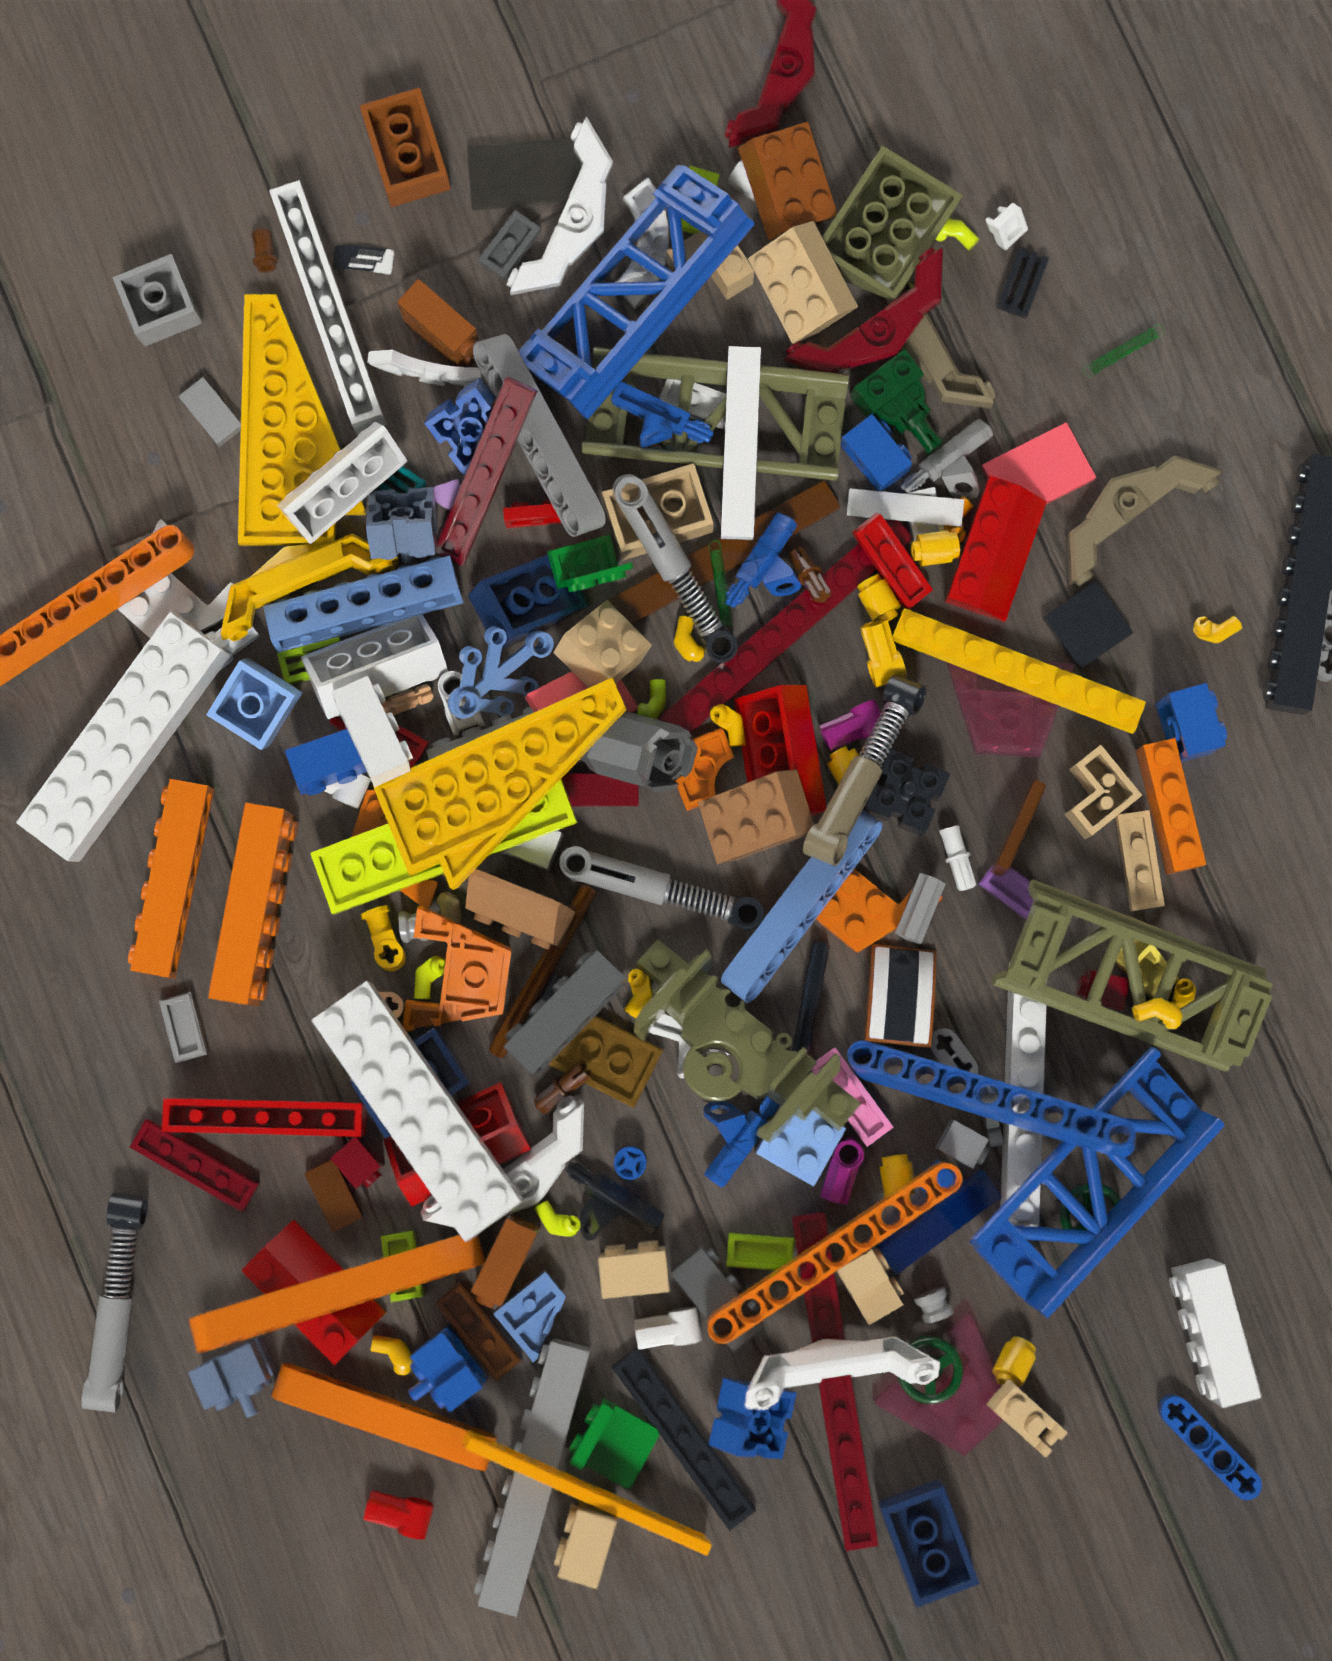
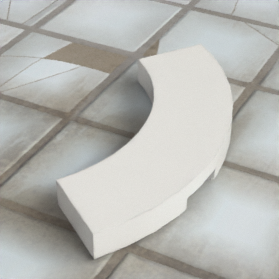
M648 177L623 197L635 222L655 199L653 193L656 191V188ZM665 209L637 243V248L664 266L669 249V228ZM632 260L627 270L615 283L659 281L660 278ZM649 295L623 296L636 309Z
M395 350L369 351L367 362L370 365L401 376L403 373L409 376L420 377V382L445 386V382L455 385H464V388L480 377L490 390L479 367H456L431 363L404 355Z

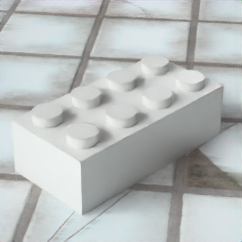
M1207 1258L1172 1267L1173 1277L1169 1278V1284L1174 1297H1179L1182 1309L1178 1310V1317L1184 1330L1187 1329L1191 1342L1187 1343V1350L1191 1361L1197 1362L1200 1375H1196V1383L1201 1395H1206V1398L1222 1408L1261 1398L1225 1264Z

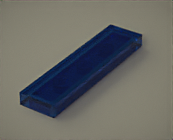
M981 1169L964 1181L954 1193L907 1223L876 1247L897 1275L1002 1198L987 1174Z

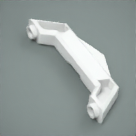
M587 116L583 124L577 122L571 135V140L575 141L574 151L583 166L569 195L566 206L542 259L522 263L519 270L513 269L507 286L511 287L510 295L560 286L568 267L572 266L604 232L606 180L613 166V161Z
M580 1094L574 1097L568 1096L563 1098L553 1113V1132L533 1146L531 1150L525 1152L502 1169L524 1200L504 1216L538 1205L565 1168V1163L583 1151L584 1100ZM433 1195L424 1202L423 1208L420 1211L422 1219L454 1227Z
M897 1337L869 1341L822 1339L793 1352L764 1356L746 1393L745 1407L764 1410L778 1402L785 1387L821 1382L823 1378L849 1374L851 1377L890 1371L910 1384H927L938 1377L940 1362Z

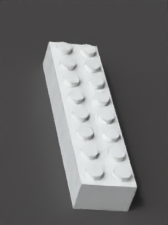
M169 612L16 823L66 861L80 862L231 654L183 618Z
M364 982L312 1019L316 1028L465 1242L474 1238L524 1201L372 983Z

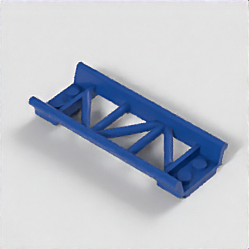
M678 164L653 193L655 199L547 326L542 331L537 329L518 351L528 370L565 397L587 420L755 225L742 210L739 203L731 199L728 193L685 165L680 166ZM665 208H667L674 272L634 246ZM681 218L708 236L688 261H686ZM625 255L663 280L602 283ZM659 294L636 322L629 320L597 297ZM585 304L626 333L596 369H593L591 364ZM572 317H574L578 357L554 340Z
M1152 1046L1093 1109L1108 1113L1129 1090L1155 1119L1124 1118L1134 1126L1135 1132L1170 1135L1175 1142L1144 1175L1140 1173L1127 1157L1118 1158L1107 1155L1133 1185L1115 1207L1107 1214L1096 1151L1082 1147L1094 1217L1052 1173L1077 1146L1062 1141L971 1238L970 1244L1017 1296L1021 1297L1029 1306L1039 1311L1047 1319L1225 1127V1124L1219 1118L1201 1111L1158 1064L1156 1060L1161 1054ZM1082 1123L1078 1130L1082 1133H1091L1096 1127L1091 1123ZM1043 1183L1081 1222L1087 1231L1013 1225L1008 1219ZM1027 1239L1079 1243V1245L1055 1270Z

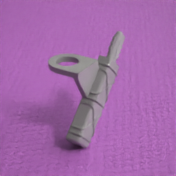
M980 419L973 421L971 425H968L966 429L954 436L948 443L944 444L932 455H929L926 460L924 459L919 464L921 470L908 476L901 485V488L905 492H910L911 490L918 489L919 486H922V483L925 484L928 477L935 481L942 476L949 493L954 498L960 499L962 496L967 500L976 498L980 491V484L966 456L993 436L991 427ZM960 482L968 483L972 486L973 490L963 493L958 491L955 485Z

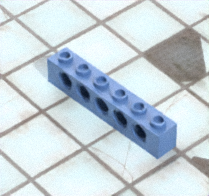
M438 556L417 565L400 566L395 571L388 573L371 574L365 579L355 582H341L333 588L322 591H309L303 596L293 599H279L271 605L263 606L270 640L277 653L462 604L463 599L450 556ZM431 582L428 587L419 588L421 584ZM393 591H400L395 596H388ZM369 599L367 603L357 605L359 601ZM338 608L335 612L327 614L329 609ZM307 616L303 621L295 622L299 617Z

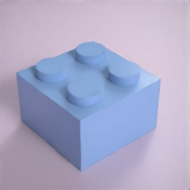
M250 658L239 660L206 715L260 750H263L271 745L303 692Z
M812 1111L805 1121L795 1115L786 1129L773 1141L768 1143L761 1139L755 1153L808 1184L815 1186L846 1128L842 1127L838 1131L815 1111Z

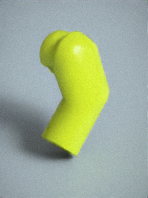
M948 219L936 238L937 241H944L947 235L953 236L967 250H970L979 240L962 221Z
M433 956L416 969L414 999H430L431 983L444 974L446 961L444 958Z

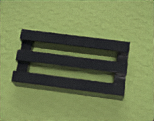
M1020 247L996 308L1026 319L1049 258L1046 256L1041 258L1035 252L1030 254L1025 252L1026 249ZM1021 260L1028 261L1012 304L1005 303ZM1033 264H1036L1039 268L1023 309L1018 308L1017 306Z

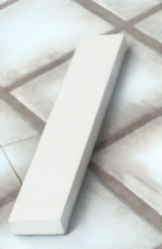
M729 346L721 539L753 540L761 347Z

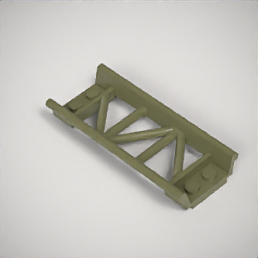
M594 347L593 369L597 368L612 349ZM645 353L621 382L636 388L632 382V375L681 381L678 408L690 413L694 382L727 386L728 362ZM760 365L759 396L799 453L800 459L799 464L757 459L756 472L837 481L849 374ZM615 389L587 421L586 438L582 443L583 454L685 465L694 463L695 466L724 469V455L694 452L701 442L697 443L693 439L687 440L688 435L686 432H683L682 436L675 434L674 442L671 438L659 442L662 449L624 445L628 411L612 404L611 397ZM771 390L807 394L802 435ZM727 395L704 420V424L708 423L710 430H713L726 415Z
M1032 880L1030 882L1028 892L1034 900L1007 971L995 973L992 985L1227 1072L1230 1066L1237 1065L1241 1067L1244 1057H1249L1272 999L1269 993L1273 983H1270L1266 978L1267 970L1265 968L1039 881ZM1072 915L1102 926L1058 952ZM1110 938L1086 1000L1045 985L1050 972ZM1134 939L1171 953L1154 999L1163 998L1166 1001L1168 1000L1182 962H1185L1186 959L1228 974L1225 982L1180 1008L1183 1014L1182 1023L1216 1003L1201 1043L1169 1032L1170 1029L1166 1028V1024L1157 1017L1137 1022L1134 1018L1101 1006L1102 1002L1100 1000L1121 947L1123 949L1133 1006L1146 1002Z

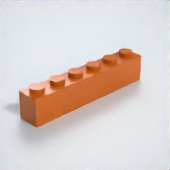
M169 779L168 786H164L162 790L161 804L164 805L162 818L158 817L155 824L154 835L158 837L156 847L151 849L148 857V868H151L149 881L144 882L141 891V899L145 901L142 913H138L135 920L134 929L135 932H138L136 944L131 945L128 954V963L131 964L130 971L176 979L214 789L208 785Z

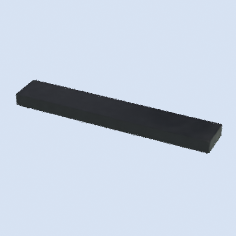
M637 1346L613 1364L612 1369L653 1426L659 1431L663 1440L728 1530L731 1531L756 1512L754 1505L642 1350L638 1349Z

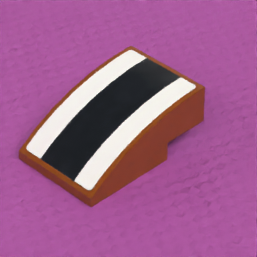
M879 944L871 945L863 1041L931 1048L937 951Z

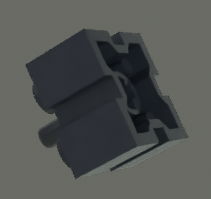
M889 749V753H886L887 757L884 758L881 767L882 774L880 779L884 780L882 787L878 785L874 787L864 810L884 822H887L890 816L901 820L899 828L922 837L926 834L936 810L929 807V803L931 800L937 801L941 798L951 773L927 763L920 770L911 766L914 758Z

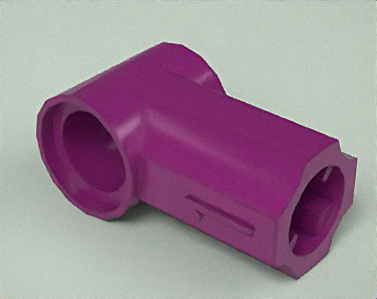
M876 699L862 703L849 711L850 713L819 726L822 738L830 752L861 738L866 740L870 736V732L875 727V723L878 722L877 719L881 713Z
M843 1137L838 1142L832 1153L820 1197L839 1204H848L859 1165L864 1157L863 1149L855 1139ZM844 1145L856 1147L857 1152L853 1160L843 1161L840 1159L839 1151Z

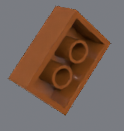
M420 87L359 105L391 207L451 190Z
M808 122L753 138L738 148L768 241L778 238L794 226L811 221L818 225L837 216V210Z

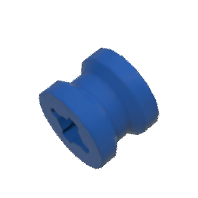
M636 1146L623 1147L615 1156V1171L624 1179H637L646 1169V1156Z

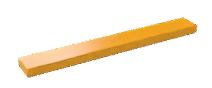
M471 1430L466 1431L462 1440L466 1450L706 1556L711 1549L712 1544L710 1540L699 1531Z

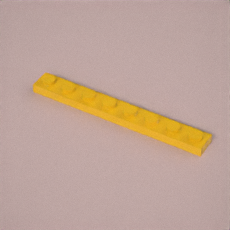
M905 608L893 634L894 642L1131 734L1135 732L1146 704L1145 701Z

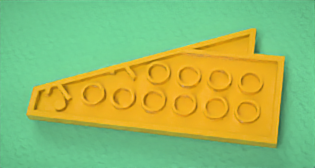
M244 294L238 544L240 546H296L310 544L286 518L277 505L284 500L287 494L304 483L313 472L319 470L330 461L341 449L277 295ZM360 501L345 515H366L363 502ZM336 523L311 544L335 541Z
M613 678L607 679L410 768V772L374 787L408 873L412 876L440 863L452 890L457 889L627 710Z

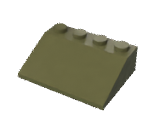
M882 145L822 238L845 282L895 301L915 272L916 266L920 263L918 257L931 247L963 195Z

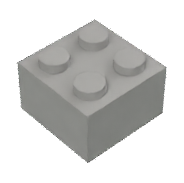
M172 254L112 277L134 333L144 347L203 323L182 270Z

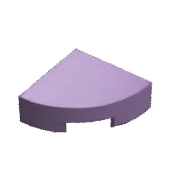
M459 479L434 487L437 504L445 509H452L461 487Z

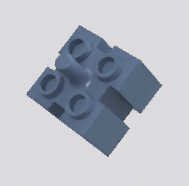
M434 487L408 489V493L396 494L395 490L372 491L369 494L366 531L371 559L382 558L390 560L396 558L398 553H401L402 562L411 563L414 561V557L422 558L428 555H436L438 516Z
M261 1335L200 1364L197 1368L188 1372L204 1410L215 1406L216 1411H219L235 1403L238 1399L248 1418L258 1413L252 1395L271 1384L270 1378L278 1370Z

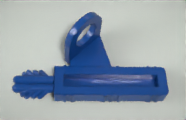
M620 382L611 397L613 405L644 419L642 434L640 435L641 448L672 438V432L682 436L683 432H686L688 438L697 441V443H703V441L710 442V437L714 434L710 430L708 423L704 424L699 419L690 421V413L664 402L660 398L658 399L651 394L649 395L627 383Z
M780 512L773 516L772 521H770V524L758 539L759 541L756 542L755 547H753L741 568L738 569L736 574L739 580L738 583L732 584V588H729V592H726L727 605L735 608L737 604L743 603L744 599L747 598L746 595H749V586L756 589L761 581H763L769 592L775 596H788L800 590L801 583L798 580V576L778 556L797 527L794 519ZM781 584H793L791 587L786 589L777 588Z
M766 1096L765 1100L760 1104L758 1113L756 1114L750 1110L746 1117L745 1113L728 1102L715 1101L704 1106V1117L717 1127L726 1141L722 1150L704 1173L709 1180L721 1188L728 1183L734 1172L744 1162L745 1157L747 1158L748 1153L751 1152L754 1145L760 1139L757 1136L758 1129L768 1123L766 1119L774 1115V1112L777 1111L776 1108L780 1107L779 1104ZM714 1109H725L728 1113L715 1114L711 1111Z

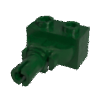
M904 349L856 385L850 397L866 418L873 414L874 417L876 416L885 423L894 425L900 434L908 430L916 437L926 450L925 452L929 454L944 441L926 420V416L931 412V409L925 402V391L921 383V379L925 374L906 349Z

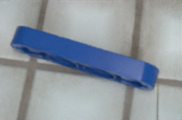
M1175 1394L1166 1395L1160 1400L1158 1413L1161 1419L1236 1496L1243 1500H1252L1260 1494L1262 1482L1258 1474L1186 1400ZM1170 1403L1174 1405L1181 1404L1178 1410L1188 1419L1185 1424L1174 1415L1168 1418L1170 1413L1168 1405ZM1194 1426H1203L1206 1430L1205 1440L1199 1444L1192 1443L1189 1438L1190 1430ZM1219 1450H1226L1230 1455V1462L1224 1468H1217L1213 1464V1456ZM1237 1470L1246 1479L1252 1477L1249 1481L1252 1486L1251 1489L1248 1491L1244 1488L1238 1490L1241 1487V1483L1231 1473Z

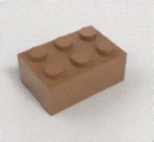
M797 769L775 772L698 802L717 864L737 861L804 837L814 825Z

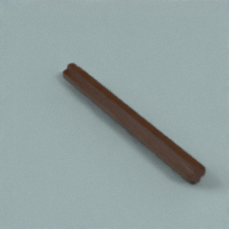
M582 884L568 907L575 911V914L561 948L550 945L549 950L545 949L489 1048V1052L496 1057L503 1059L506 1056L508 1050L504 1046L508 1040L505 1036L518 1023L523 1025L527 1019L529 1011L536 1003L596 896V890L592 887Z

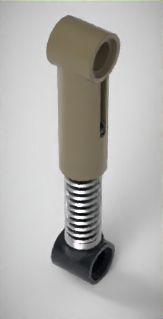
M893 675L890 678L883 694V704L885 706L882 713H880V717L877 719L878 722L872 728L865 746L862 747L860 756L853 757L819 823L814 824L809 830L803 846V853L832 866H837L846 852L848 837L882 774L880 767H882L881 763L884 762L883 758L887 757L886 753H889V748H892L891 744L897 738L896 734H899V729H902L901 725L904 724V720L910 715H916L924 703L926 696L925 685L897 675Z

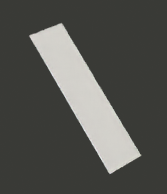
M850 489L847 516L870 518L875 513H880L884 519L962 527L964 500Z

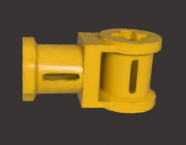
M384 905L362 913L361 918L366 920L371 933V939L375 948V961L385 971L394 972L401 969L405 964L406 952L399 944L388 916L389 906ZM388 948L398 952L394 956L395 962L389 963L386 959L382 960V957L387 955L386 950Z

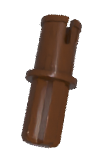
M798 547L801 556H799L796 549H793L788 554V561L797 572L799 582L806 587L815 602H826V599L831 596V591L821 576V568L818 565H814L804 547Z
M578 1061L563 1076H556L553 1079V1084L534 1099L537 1110L547 1114L563 1098L573 1096V1092L593 1077L591 1069L587 1072H582L588 1065L583 1061Z

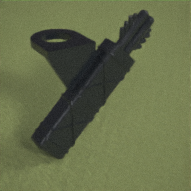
M569 1162L565 1168V1171L569 1173L570 1179H574L578 1184L589 1186L585 1193L593 1197L587 1201L580 1214L581 1233L587 1241L595 1240L601 1230L619 1215L651 1235L656 1232L665 1215L661 1210L656 1209L655 1206H651L639 1198V1196L634 1195L633 1192L612 1181L605 1174L597 1172L596 1176H594L589 1168L586 1169L585 1165L582 1166L578 1162ZM588 1216L591 1220V1232H589L587 1227Z

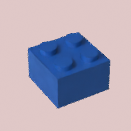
M1207 683L1169 693L1155 703L1166 740L1176 739L1181 762L1210 755L1226 746L1227 731L1224 723L1218 721L1215 711L1218 707L1217 698L1214 691L1209 690Z

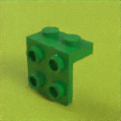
M610 535L547 551L557 589L568 587L569 593L597 586L595 579H597L598 584L625 578L627 577L625 571L634 569L632 562L622 565L617 564Z
M603 1398L600 1406L593 1404L584 1421L589 1424L584 1435L577 1434L568 1450L569 1453L573 1454L570 1464L580 1470L585 1465L621 1487L630 1488L656 1443L659 1431L653 1425Z

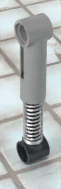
M633 474L620 476L613 485L612 493L614 499L626 516L663 581L673 583L671 588H676L674 593H679L677 598H682L680 602L685 603L683 607H687L686 612H690L689 617H693L692 622H696L695 627H699L698 632L704 651L716 662L725 663L730 661L737 653V640L727 629L726 625L718 620V616L715 615V611L712 610V606L706 600L707 596H703L704 591H700L701 586H697L698 581H694L695 577L691 576V571H688L692 564L649 493L646 484ZM628 483H634L638 487V494L632 500H625L621 495L622 488ZM642 506L657 532L651 534L637 508ZM716 638H727L728 644L723 651H713L712 644Z
M573 846L567 848L560 857L559 865L561 871L572 881L583 882L661 906L664 902L668 903L670 901L671 905L676 903L677 907L682 905V908L687 906L688 910L693 908V911L697 909L699 913L704 911L705 915L710 913V917L713 914L716 918L721 916V920L724 919V921H728V924L735 925L743 931L755 929L764 918L762 904L753 897H728L727 895L722 897L721 893L716 895L715 891L710 893V890L705 892L704 888L699 890V887L695 889L693 885L688 887V883L682 885V881L679 884L677 880L671 882L670 874L588 851L582 847ZM578 855L585 859V866L581 871L572 872L568 869L567 862L572 856ZM592 867L623 875V877L619 879L592 871ZM749 905L755 909L756 919L753 922L745 923L740 920L738 910L742 906Z
M113 1192L108 1202L106 1219L107 1225L112 1227L111 1232L114 1236L110 1237L113 1239V1242L110 1244L113 1247L109 1249L112 1251V1254L108 1255L111 1257V1260H108L110 1266H107L109 1272H106L109 1276L105 1278L108 1283L104 1284L107 1286V1289L103 1290L106 1294L99 1295L89 1375L86 1378L82 1392L83 1409L117 1413L121 1406L124 1391L122 1373L132 1298L126 1292L130 1291L127 1286L131 1285L128 1280L132 1279L129 1274L132 1273L130 1268L133 1267L131 1262L134 1261L132 1256L135 1255L132 1251L136 1249L133 1246L136 1244L134 1239L137 1238L138 1229L144 1227L147 1217L148 1198L146 1196Z

